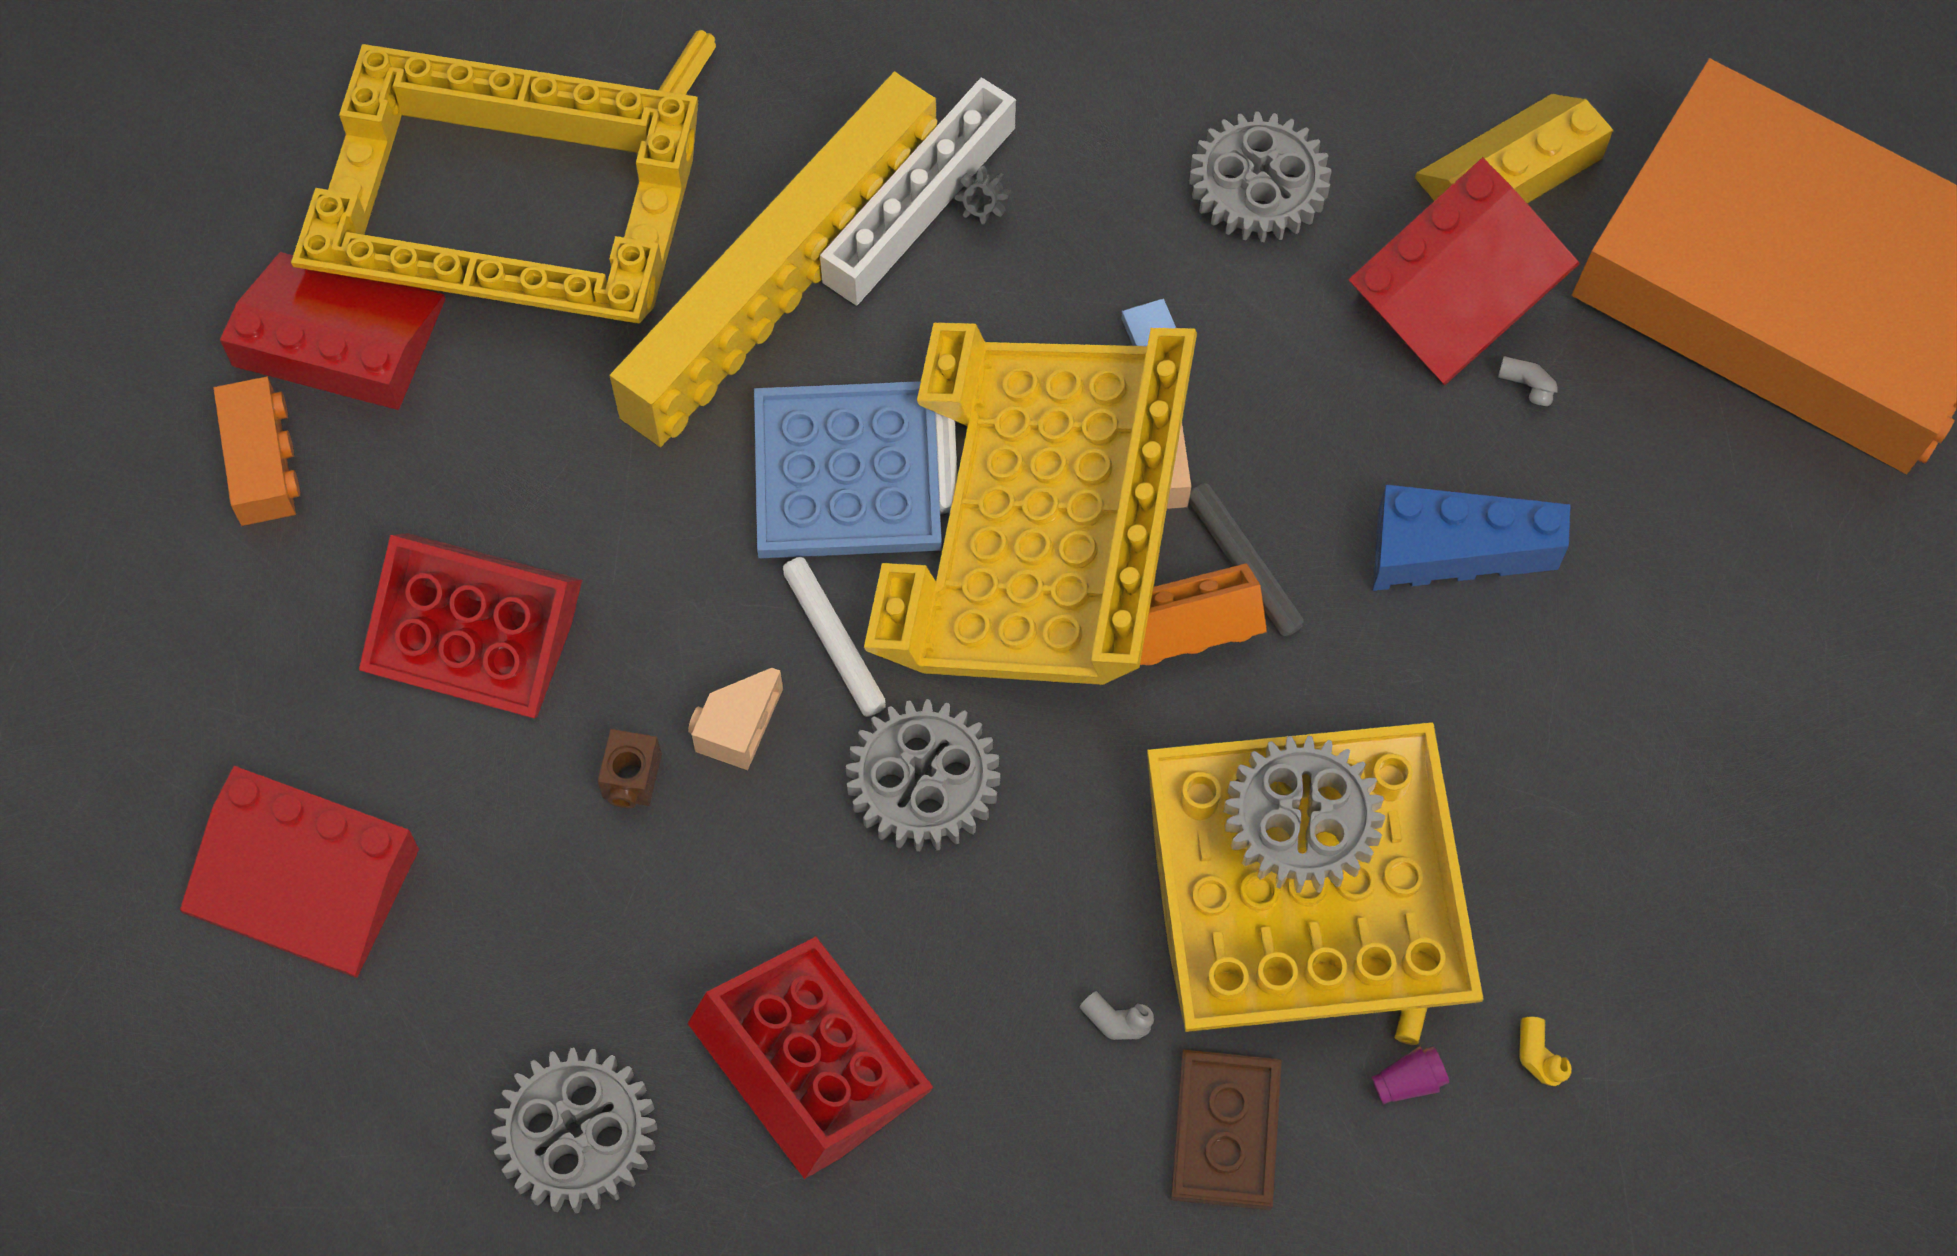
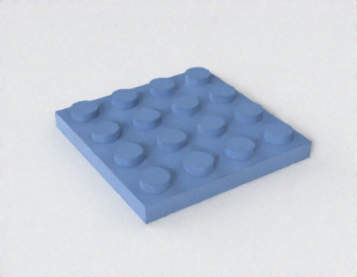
M921 382L754 388L758 558L942 551L936 419L934 411L920 406L917 402Z

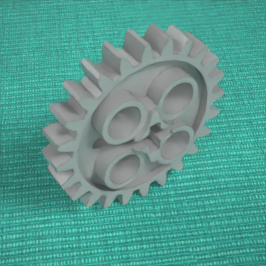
M1255 112L1253 122H1247L1246 118L1240 113L1238 114L1235 126L1223 119L1220 132L1210 128L1207 134V141L1199 140L1197 153L1192 155V170L1190 171L1189 184L1193 185L1192 198L1194 200H1201L1199 209L1201 214L1213 211L1211 218L1213 226L1223 220L1227 222L1226 234L1228 235L1236 228L1242 229L1243 240H1247L1251 232L1254 231L1258 233L1260 241L1265 242L1267 232L1273 231L1275 236L1282 240L1286 227L1293 233L1298 234L1301 221L1311 225L1314 213L1322 212L1324 200L1328 197L1331 168L1326 167L1328 154L1319 153L1321 141L1317 139L1307 142L1309 132L1307 127L1298 132L1293 131L1294 119L1288 120L1283 126L1279 125L1276 113H1273L1269 122L1262 120L1260 112ZM1253 149H1260V150H1263L1264 152H1257V151H1254ZM1289 174V175H1294V176H1296V177H1295V178H1291V177H1287V176H1285V175ZM1224 175H1232L1236 178H1226ZM1255 201H1265L1268 204H1259Z
M928 699L924 703L923 710L917 712L912 702L906 701V714L899 715L890 706L888 707L889 721L885 723L873 716L871 722L874 733L872 734L864 730L858 732L859 742L863 747H850V758L856 763L846 765L847 777L854 779L847 783L848 795L858 796L853 801L854 812L867 811L863 817L866 828L880 823L878 829L880 840L885 839L893 832L896 834L897 848H901L907 838L914 839L916 851H921L924 839H931L935 849L940 850L941 837L947 835L954 844H958L959 829L961 827L971 834L976 832V823L973 816L982 820L989 818V809L984 803L996 804L997 792L990 787L1000 785V773L992 771L999 767V755L988 754L993 749L992 737L979 739L982 734V724L980 722L968 728L966 727L967 712L965 710L955 718L950 717L949 703H945L939 713L933 712L931 701ZM913 738H921L929 743L922 750H911L905 746ZM947 743L949 746L945 747L939 753V755L935 757L936 750L938 749L940 744ZM959 762L967 766L968 770L961 775H952L946 772L944 768L948 764ZM930 764L932 777L925 775V772L930 767ZM915 773H917L918 775H923L917 782L916 787ZM886 775H895L902 779V782L893 788H886L878 783ZM912 792L910 801L905 807L900 808L898 804ZM927 799L936 800L942 805L938 811L933 813L921 811L917 806Z
M1288 736L1285 748L1282 751L1272 741L1268 742L1266 748L1267 758L1253 751L1249 760L1252 768L1240 764L1236 776L1241 782L1230 781L1227 793L1233 798L1226 800L1224 812L1233 816L1226 820L1225 831L1238 833L1232 840L1231 848L1232 850L1247 848L1242 864L1247 866L1258 861L1261 866L1257 878L1260 880L1271 871L1277 874L1276 888L1280 889L1286 879L1290 878L1294 879V887L1297 893L1301 892L1305 880H1311L1315 890L1321 892L1326 877L1336 887H1339L1343 881L1342 870L1356 877L1360 870L1358 860L1369 863L1374 853L1369 846H1378L1382 834L1375 829L1383 826L1385 815L1374 811L1381 808L1384 798L1380 795H1369L1374 790L1377 779H1361L1366 764L1364 762H1359L1353 766L1347 764L1350 754L1349 749H1345L1338 756L1331 754V740H1327L1321 750L1314 748L1312 736H1307L1303 748H1297L1293 738ZM1307 774L1311 777L1307 815L1310 817L1306 830V853L1301 854L1297 849L1301 823V812L1298 808L1303 793L1302 775ZM1274 782H1283L1291 787L1293 793L1279 795L1272 791L1269 785ZM1326 786L1333 787L1339 791L1342 797L1337 800H1329L1324 798L1318 789ZM1272 827L1282 828L1289 834L1290 839L1281 842L1275 841L1268 836L1266 830ZM1320 832L1332 833L1338 839L1339 844L1336 846H1325L1317 840L1315 835Z
M570 1048L567 1061L560 1062L556 1053L552 1051L549 1055V1067L544 1069L537 1061L533 1060L531 1061V1068L534 1075L530 1079L519 1073L514 1075L520 1086L518 1092L503 1090L502 1095L510 1104V1108L495 1109L494 1114L498 1120L506 1125L493 1129L492 1136L495 1140L506 1143L494 1150V1153L498 1160H510L502 1169L507 1179L520 1175L514 1186L519 1194L534 1187L531 1200L535 1205L538 1206L549 1195L550 1204L554 1212L560 1210L566 1199L570 1201L573 1211L579 1213L582 1207V1200L589 1198L597 1210L601 1206L600 1194L607 1192L616 1201L620 1199L616 1184L620 1181L631 1187L636 1185L630 1173L632 1167L647 1170V1162L640 1155V1151L655 1150L654 1141L644 1136V1134L657 1130V1123L655 1119L643 1116L649 1114L655 1108L651 1099L638 1100L647 1091L643 1081L629 1085L634 1076L630 1066L615 1073L617 1069L615 1056H609L600 1065L596 1049H591L585 1061H580L576 1049ZM584 1086L596 1089L594 1099L588 1104L576 1105L571 1102L572 1096L577 1089ZM612 1104L614 1106L612 1111L601 1113L606 1105ZM547 1113L553 1116V1121L547 1130L540 1133H533L528 1130L531 1119L536 1115ZM573 1122H576L583 1132L576 1138L567 1128ZM617 1127L622 1130L620 1140L612 1146L597 1144V1137L603 1129ZM549 1146L543 1155H536L537 1149ZM566 1154L578 1156V1164L572 1172L568 1174L554 1172L555 1162L561 1156Z

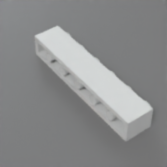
M981 77L820 255L822 283L857 306L962 189L964 185L960 180L966 173L973 176L1015 129L1016 99Z

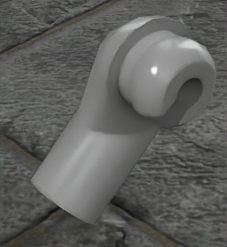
M1503 356L1498 378L1531 386L1532 389L1529 395L1531 403L1550 406L1553 403L1554 392L1558 393L1557 382L1536 363Z
M1097 991L1089 995L1079 1007L1107 1038L1113 1040L1140 1039L1150 1032L1151 1025L1154 1022V1014L1149 1007L1143 1004H1136L1135 1007L1129 1010H1114Z

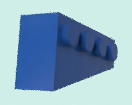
M1385 485L1378 509L1373 591L1389 589L1390 585L1411 583V586L1428 585L1431 583V580L1457 578V581L1475 579L1476 575L1492 573L1506 576L1558 570L1569 547L1570 504Z

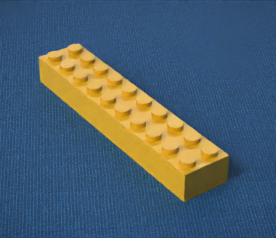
M895 71L610 374L619 418L660 448L670 437L675 438L684 430L689 416L699 405L705 406L711 401L717 391V386L728 374L733 375L741 368L746 354L756 343L762 344L767 340L773 331L774 324L784 313L789 314L797 307L802 298V293L812 282L818 283L822 280L820 255L936 128L938 121L936 119L935 97Z

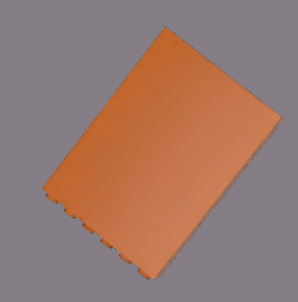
M1709 58L1594 246L1571 296L1907 475L1917 461L1924 464L1928 461L1937 444L1942 443L1955 421L1952 416L1957 408V185Z

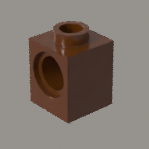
M610 729L598 778V785L603 799H607L610 804L621 808H634L636 804L650 806L662 756L656 736ZM637 766L640 768L639 773L632 778L624 779L617 776L624 767Z

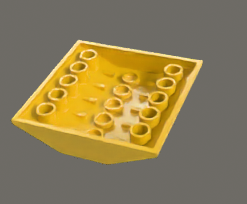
M1433 722L1291 736L1297 748H1303L1307 736H1312L1315 749L1321 750L1327 740L1332 741L1331 754L1338 756L1345 749H1349L1350 754L1347 764L1353 766L1359 762H1364L1366 765L1361 779H1377L1376 786L1369 795H1380L1384 798L1381 808L1374 811L1385 815V821L1381 828L1375 829L1382 834L1378 846H1369L1374 852L1370 862L1366 863L1358 860L1360 870L1356 877L1342 870L1343 881L1339 887H1336L1326 877L1321 892L1315 890L1311 880H1305L1301 892L1297 893L1294 887V879L1290 878L1286 879L1280 889L1276 888L1277 874L1272 871L1260 880L1257 877L1261 864L1256 861L1251 865L1244 866L1242 862L1247 848L1232 850V840L1238 833L1225 831L1226 820L1233 815L1225 813L1224 806L1226 800L1233 798L1227 793L1230 781L1241 782L1236 776L1239 765L1252 768L1249 760L1253 751L1267 758L1266 748L1268 742L1272 741L1280 751L1284 750L1288 736L1147 750L1158 875L1169 954L1185 1032L1483 1001ZM1307 774L1302 775L1303 793L1298 808L1301 812V823L1297 849L1301 854L1306 853V830L1310 817L1307 815L1311 777ZM1274 782L1269 785L1276 794L1289 795L1293 793L1291 787L1286 783ZM1326 786L1318 789L1320 794L1326 799L1337 800L1342 797L1339 791L1333 787ZM1272 827L1266 830L1268 836L1275 841L1281 842L1290 839L1289 834L1282 828ZM1320 832L1315 835L1317 840L1325 846H1336L1339 844L1338 839L1332 833Z

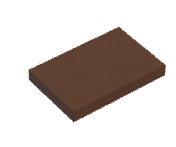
M1183 1050L1171 1200L1261 1210L1272 1209L1281 1059Z

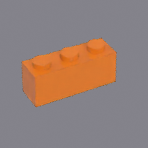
M268 376L213 387L230 503L241 526L296 515L293 498L300 496V487L295 470L289 471L287 458L294 457V449L289 431L282 430L281 419L288 418L287 406L282 391L275 393Z
M1245 563L1153 587L1140 665H1154L1165 658L1185 653L1196 654L1203 652L1208 647L1227 642H1243L1254 635L1266 633L1261 585L1248 564Z

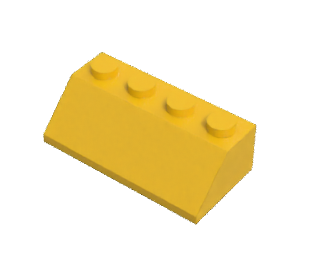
M1550 94L1415 174V179L1435 201L1476 162L1484 157L1523 200L1529 203L1602 160L1613 129L1587 99Z

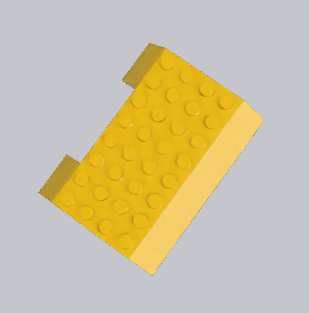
M933 323L917 402L924 408L968 426L936 581L926 565L882 563L864 644L865 650L924 674L1104 685L1138 669L1142 656L1197 337L1196 329L1150 328L1147 346L985 342L976 324Z

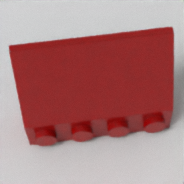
M1482 157L1348 280L1362 298L1417 357L1446 385L1580 263L1515 189Z
M280 252L236 303L220 338V342L231 365L236 368L399 410L446 300L445 295L418 287L296 268L291 263L293 255Z
M409 533L390 535L359 671L527 717L537 718L572 625L582 580Z
M234 766L212 807L180 911L250 939L358 978L419 848L411 832L406 828Z
M817 937L707 991L687 1023L804 1179L842 1158L933 1089L929 1080Z

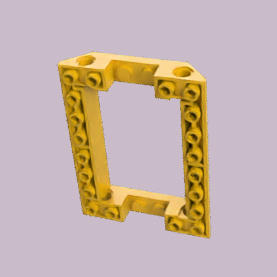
M362 44L339 114L346 136L328 190L315 188L291 261L292 266L640 324L654 309L690 174L694 153L698 97ZM402 115L638 153L636 167L639 184L624 238L615 236L609 258L611 271L608 282L606 275L603 273L364 235Z

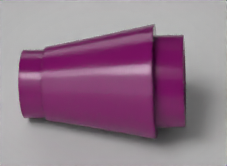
M1419 1046L1380 1071L1379 1074L1371 1077L1383 1105L1391 1101L1395 1102L1439 1093V1087L1450 1083L1442 1060L1434 1046L1424 1050Z

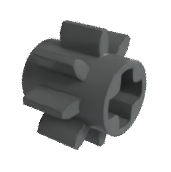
M982 166L977 172L976 179L967 173L960 181L967 189L958 192L955 200L963 201L966 208L963 214L965 218L973 214L979 216L981 224H985L989 219L991 211L999 217L1003 215L1006 209L999 201L1008 199L1012 194L1011 190L1003 189L1000 182L1004 176L1003 173H999L995 177L987 174L986 167ZM979 188H983L984 195H991V199L987 203L984 202L982 195H976L975 192Z

